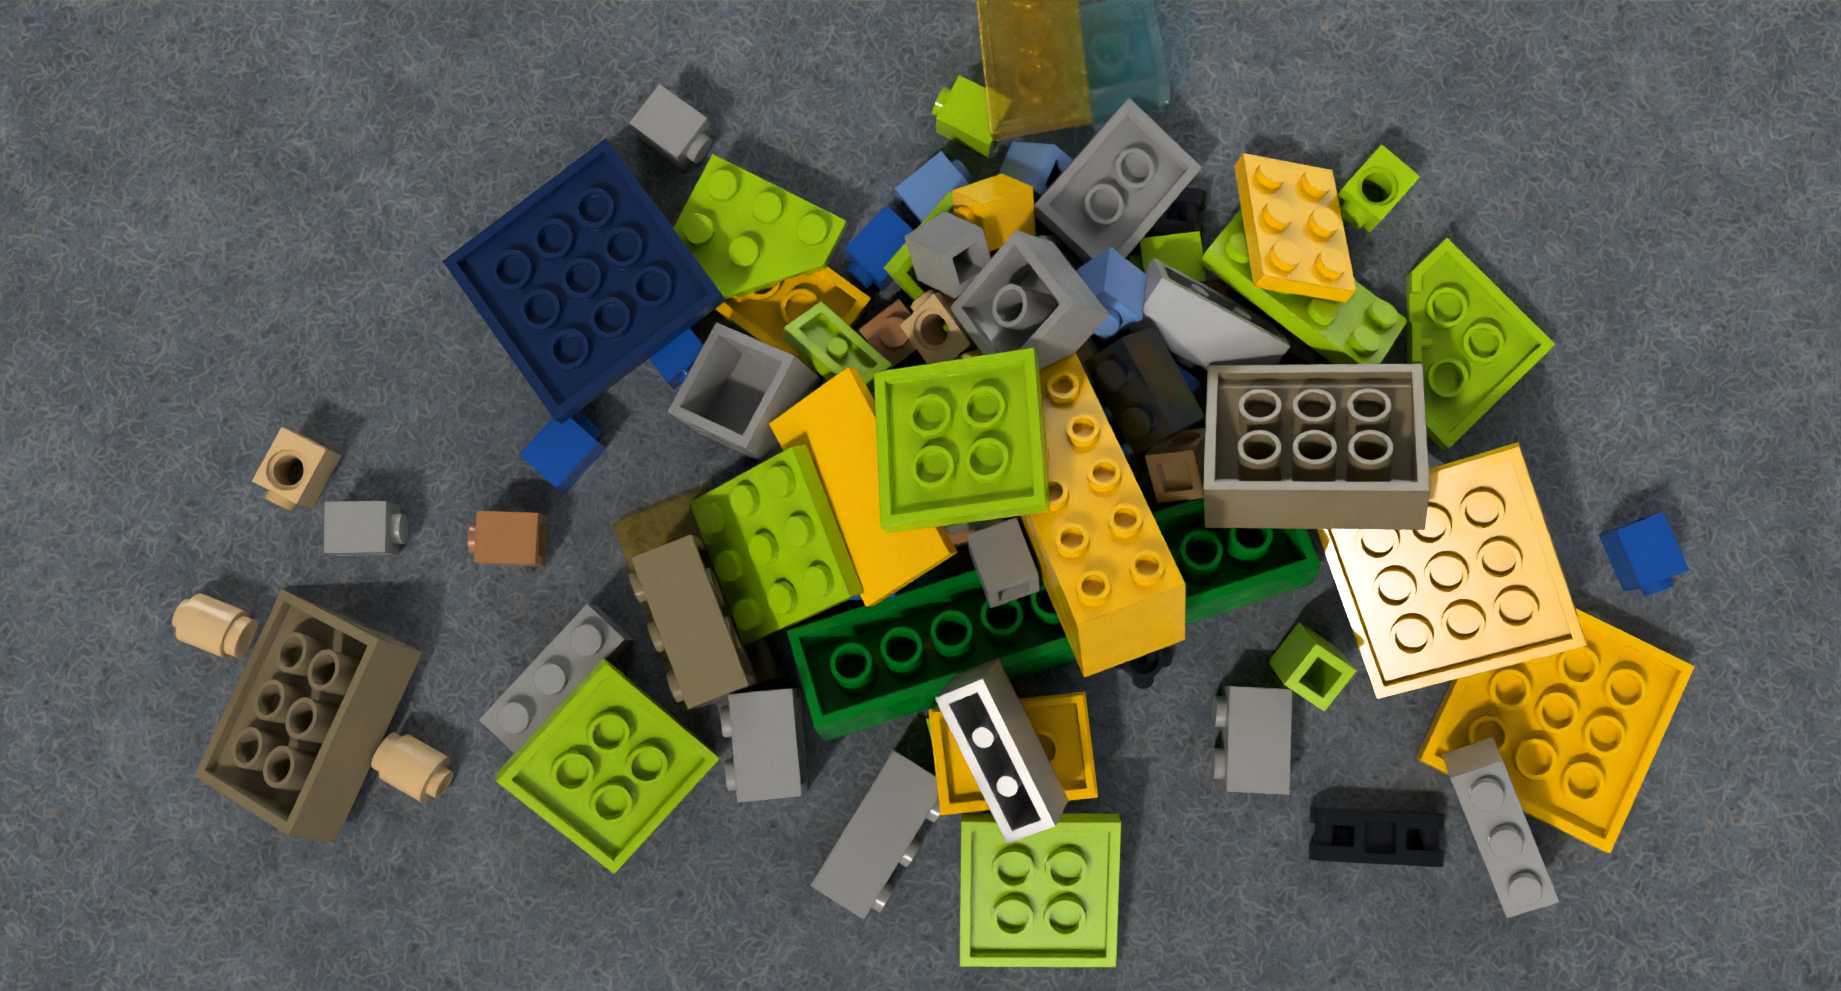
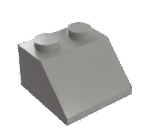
M1018 230L1014 231L950 307L983 355L1034 347L1039 359V370L1074 354L1110 315L1053 242Z

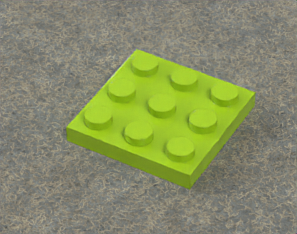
M1034 347L874 372L880 527L886 533L1050 512L1039 359Z
M806 444L792 446L689 502L743 645L763 639L864 593Z
M603 657L495 774V778L498 784L615 874L720 758L715 750Z
M961 813L960 967H1116L1121 820L1119 814L1062 813L1055 827L1007 844L992 813Z

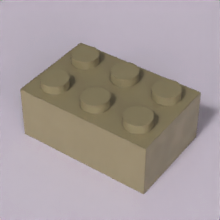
M690 534L631 557L635 571L628 574L637 600L640 603L646 601L651 610L654 621L647 623L648 631L658 652L665 650L673 670L667 672L666 677L677 703L684 700L687 709L701 708L727 698L728 694H737L760 685L746 647L740 638L704 541Z

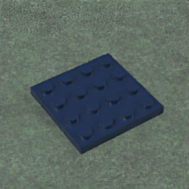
M606 138L442 261L552 417L560 424H563L726 301L721 291Z

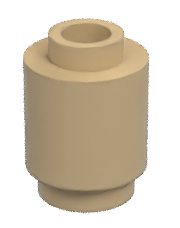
M202 593L194 595L190 600H183L177 607L172 619V625L176 628V638L179 641L222 658H228L229 656L241 658L250 649L258 629L257 621L249 618L247 611Z
M396 732L389 734L377 748L371 762V767L379 772L381 780L421 803L427 802L431 797L435 799L440 798L449 787L454 772L449 770L451 766L450 757L410 734L403 736Z

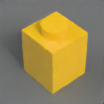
M1002 173L952 190L954 209L952 215L983 228L989 252L1001 248L1015 230L1033 236L1036 235L1033 186Z

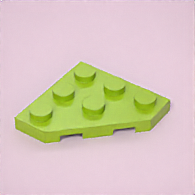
M712 154L673 228L723 296L728 299L734 296L739 298L776 286L778 282L805 274L807 276L825 270L848 224L846 220Z
M1448 238L1443 240L1406 276L1407 364L1423 365L1426 433L1445 451L1511 389L1555 343Z

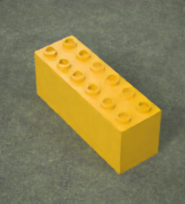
M976 349L962 354L961 359L982 356L983 353L980 349ZM1075 352L1039 370L1050 512L1015 517L1018 520L1025 541L1085 678L1185 640L1186 584Z

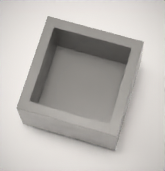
M716 322L671 404L668 413L696 432L763 463L783 452L769 423L814 392L822 378L796 356Z
M800 688L728 694L729 705L721 706L720 711L723 737H732L733 748L732 758L725 760V777L728 791L736 790L737 803L800 797L809 790Z

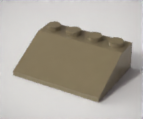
M1208 365L1203 484L1205 528L1425 530L1430 484L1423 365Z
M281 589L194 776L288 836L336 843L371 766L373 756L383 740L422 652L388 634Z

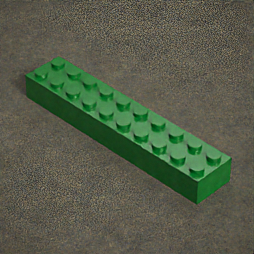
M1204 498L1194 499L1152 513L1186 584L1185 625L1311 585L1321 566L1306 529L1205 528ZM1038 569L1040 591L990 608L978 574L974 570L899 594L896 597L884 599L874 606L866 607L865 605L787 630L813 724L823 742L938 705L935 697L951 677L999 658L1010 682L1076 661Z

